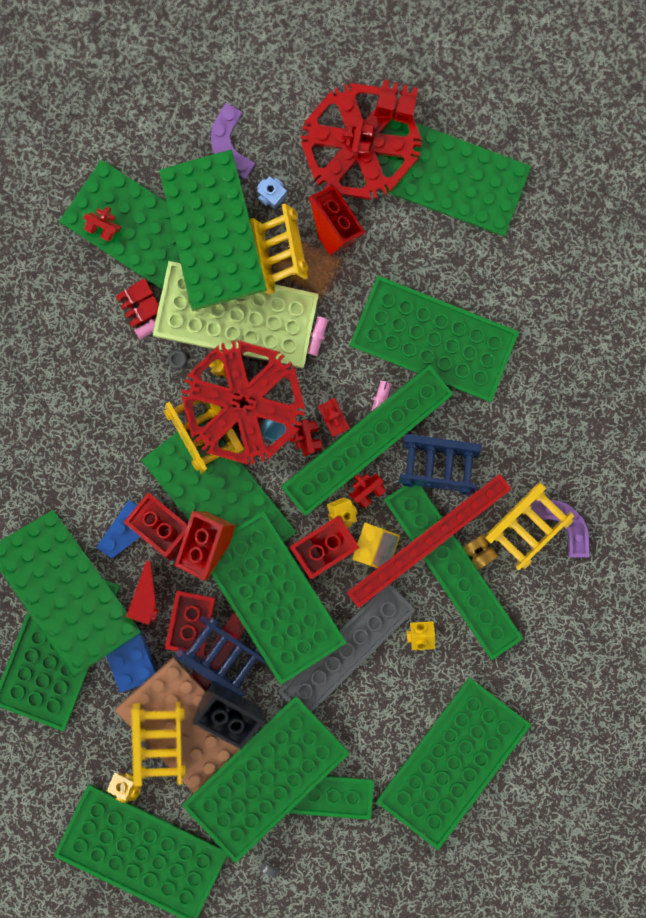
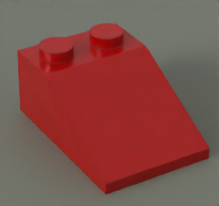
M335 185L309 197L319 240L329 255L352 245L366 233Z
M149 492L124 521L127 526L170 561H173L178 555L188 526L186 522Z
M192 511L174 566L207 581L229 546L236 525L206 511Z
M339 515L290 546L310 579H313L360 548Z
M146 561L126 617L150 624L151 621L156 620L159 610L156 609L157 601L152 562Z

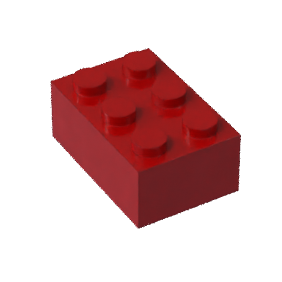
M181 590L176 591L165 649L177 651L181 648L184 651L189 650L207 626L201 620V617L213 618L217 597ZM208 638L197 651L196 655H205Z

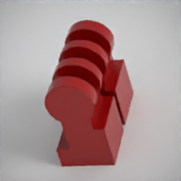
M384 79L374 116L391 120L392 114L395 112L394 121L411 124L418 88L413 87L412 92L408 93V85L404 84L399 94L401 97L396 99L397 96L395 95L399 91L397 89L398 83L394 82L393 88H389V80Z
M145 278L116 296L118 302L128 299L127 302L121 305L122 310L132 308L125 314L127 319L137 315L130 322L132 328L138 327L149 321V319L157 317L159 302ZM139 303V307L133 308V306Z

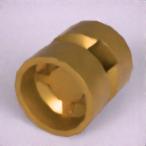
M484 534L477 536L462 547L468 556H472L471 561L477 570L498 557L492 547H488L489 542ZM482 547L483 550L477 554L475 550Z

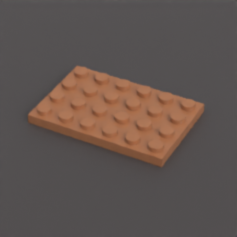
M173 657L115 708V711L132 728V703H140L141 710L148 712L176 711V702H180V708H184V720H181L182 765H186V777H182V781L195 793L239 749L192 723L198 705L206 690ZM176 719L145 720L141 722V729H145V731L176 730ZM177 738L145 739L144 741L152 750L177 749ZM160 757L169 768H177V757Z

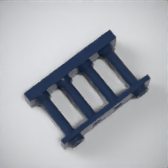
M405 434L402 447L408 450L406 474L400 473L398 483L406 487H413L415 485L458 491L463 495L475 493L477 484L471 483L473 459L478 458L481 452V444ZM417 450H425L427 452L425 477L413 475ZM437 452L445 453L446 455L444 479L432 478L434 458ZM456 455H461L465 458L463 482L451 481L453 461Z
M202 616L201 620L207 626L189 650L184 651L179 648L175 655L181 662L212 682H216L242 697L245 694L240 688L243 679L257 660L264 664L267 662L257 647L252 649L219 627L220 623L212 617L207 619ZM213 630L222 635L205 659L201 661L196 659L197 651ZM229 640L236 647L221 668L215 671L211 668V663ZM244 650L251 656L235 679L232 678L230 681L226 678V673Z

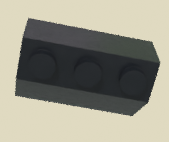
M213 682L202 696L192 720L194 725L240 750L264 722L262 708L216 682Z

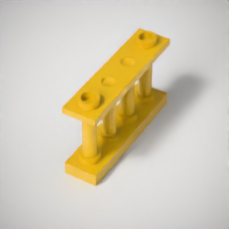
M285 203L282 204L283 215L263 224L254 218L250 219L267 291L264 292L269 295L275 292L274 284L276 281L293 274H297L303 279L308 278V266L304 260L297 224L298 215L294 208ZM285 222L286 232L266 240L265 233L267 230ZM289 240L290 249L269 257L268 250L270 247ZM292 256L293 266L272 275L271 267L273 264Z
M200 400L193 403V406L205 403L208 408L206 413L196 417L198 425L210 419L212 420L222 410L218 405ZM169 401L165 405L164 414L169 421L172 420L193 458L192 464L194 468L203 474L207 470L205 464L219 458V456L208 454L202 458L200 457L196 448L204 444L205 441L200 440L198 443H195V440L191 441L186 432L190 430L188 422L182 424L177 415L185 411L183 403L173 408ZM231 428L223 436L227 443L221 449L240 454L244 448L233 428Z
M540 481L485 535V538L490 543L494 540L496 542L499 541L519 561L516 564L518 570L527 568L532 562L531 558L563 527L567 528L574 521L572 519L574 514L571 511L565 515L545 495L544 490L546 487ZM535 499L537 501L540 500L560 520L553 528L547 525L531 509L532 506L530 504ZM521 513L523 515L526 514L546 533L539 542L518 523L516 518ZM507 527L513 528L532 547L525 556L504 537L503 531Z
M176 702V711L144 712V710H141L140 703H132L134 786H142L143 779L156 776H177L178 785H182V777H186V765H182L181 720H184V708H180V702ZM150 719H176V730L145 731V729H141V722ZM154 738H177V749L145 750V748H142V741ZM156 757H177V768L146 769V767H142V760Z

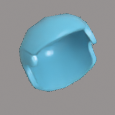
M262 419L259 425L264 439H268L271 442L279 439L286 431L284 424L268 419Z

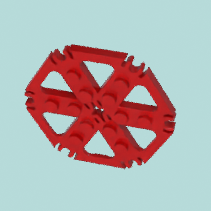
M349 83L352 89L349 91L348 85L344 84L345 92L340 93L338 88H335V97L331 90L307 118L304 125L308 126H302V129L309 132L307 136L301 135L302 141L300 142L315 183L317 181L318 186L326 182L327 186L324 189L335 185L341 196L372 200L370 192H372L373 197L378 199L377 191L382 190L386 196L387 190L385 187L387 186L391 193L419 160L420 152H416L413 149L415 147H422V139L413 117L411 124H408L409 135L402 137L381 134L394 119L395 112H393L390 120L374 116L375 108L364 121L374 125L375 128L373 138L363 136V140H365L363 142L371 143L370 155H360L359 158H354V153H352L353 142L351 147H346V140L342 139V133L348 132L349 127L355 128V134L357 120L362 118L356 102V96L359 93L380 96L382 87ZM335 104L339 108L346 129L322 126L317 121L329 105ZM315 145L340 149V151L325 168H319L313 156L312 148ZM376 154L404 158V163L392 177L387 178L383 175ZM358 161L366 182L365 186L359 189L340 185V181Z
M233 340L231 341V349H226L225 344L221 343L223 350L221 352L219 345H217L186 376L194 380L193 382L188 379L184 380L191 387L189 390L182 389L181 392L189 394V397L181 395L192 439L199 434L200 436L194 442L198 443L200 440H204L205 445L201 448L202 450H206L209 445L211 446L205 453L250 465L248 456L252 464H255L254 458L257 455L264 462L265 456L263 453H266L267 460H269L300 429L294 427L293 424L302 425L301 422L296 421V416L299 414L305 415V413L297 411V408L305 410L295 367L293 366L291 370L287 371L292 363L289 362L287 365H283L281 363L285 357L283 354L278 357V360L276 359L277 355L281 352L237 340L239 347L236 348V343ZM245 352H252L266 356L269 360L268 365L248 383L242 359ZM215 360H221L229 388L203 381L201 378L202 372ZM281 379H289L294 395V402L291 405L263 398ZM243 397H246V401L253 404V406L245 405L241 408V404L233 401V399L242 400ZM200 400L224 407L204 427L198 426L193 410V403ZM257 417L284 424L286 427L285 433L273 445H265ZM237 422L245 448L240 454L221 449L218 445L219 440Z

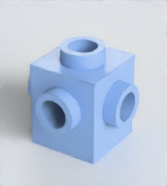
M269 176L267 180L263 179L257 186L258 199L267 206L269 204L276 210L287 197V190L283 188L284 185L277 178L273 180Z

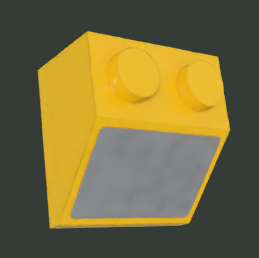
M364 523L357 542L360 548L353 553L352 559L379 568L393 557L400 535Z

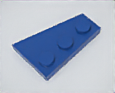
M128 500L96 547L111 558L117 556L140 538L135 531L124 523L126 518L136 508L137 505Z

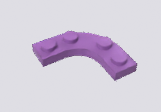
M225 103L212 127V149L214 154L232 149L239 177L246 181L255 163L235 151L230 141L232 131L242 116V112Z
M534 500L530 504L532 506L531 509L541 519L560 521L540 500ZM551 500L565 515L570 511L574 514L572 518L574 521L565 528L568 535L569 557H589V534L584 519L570 505Z

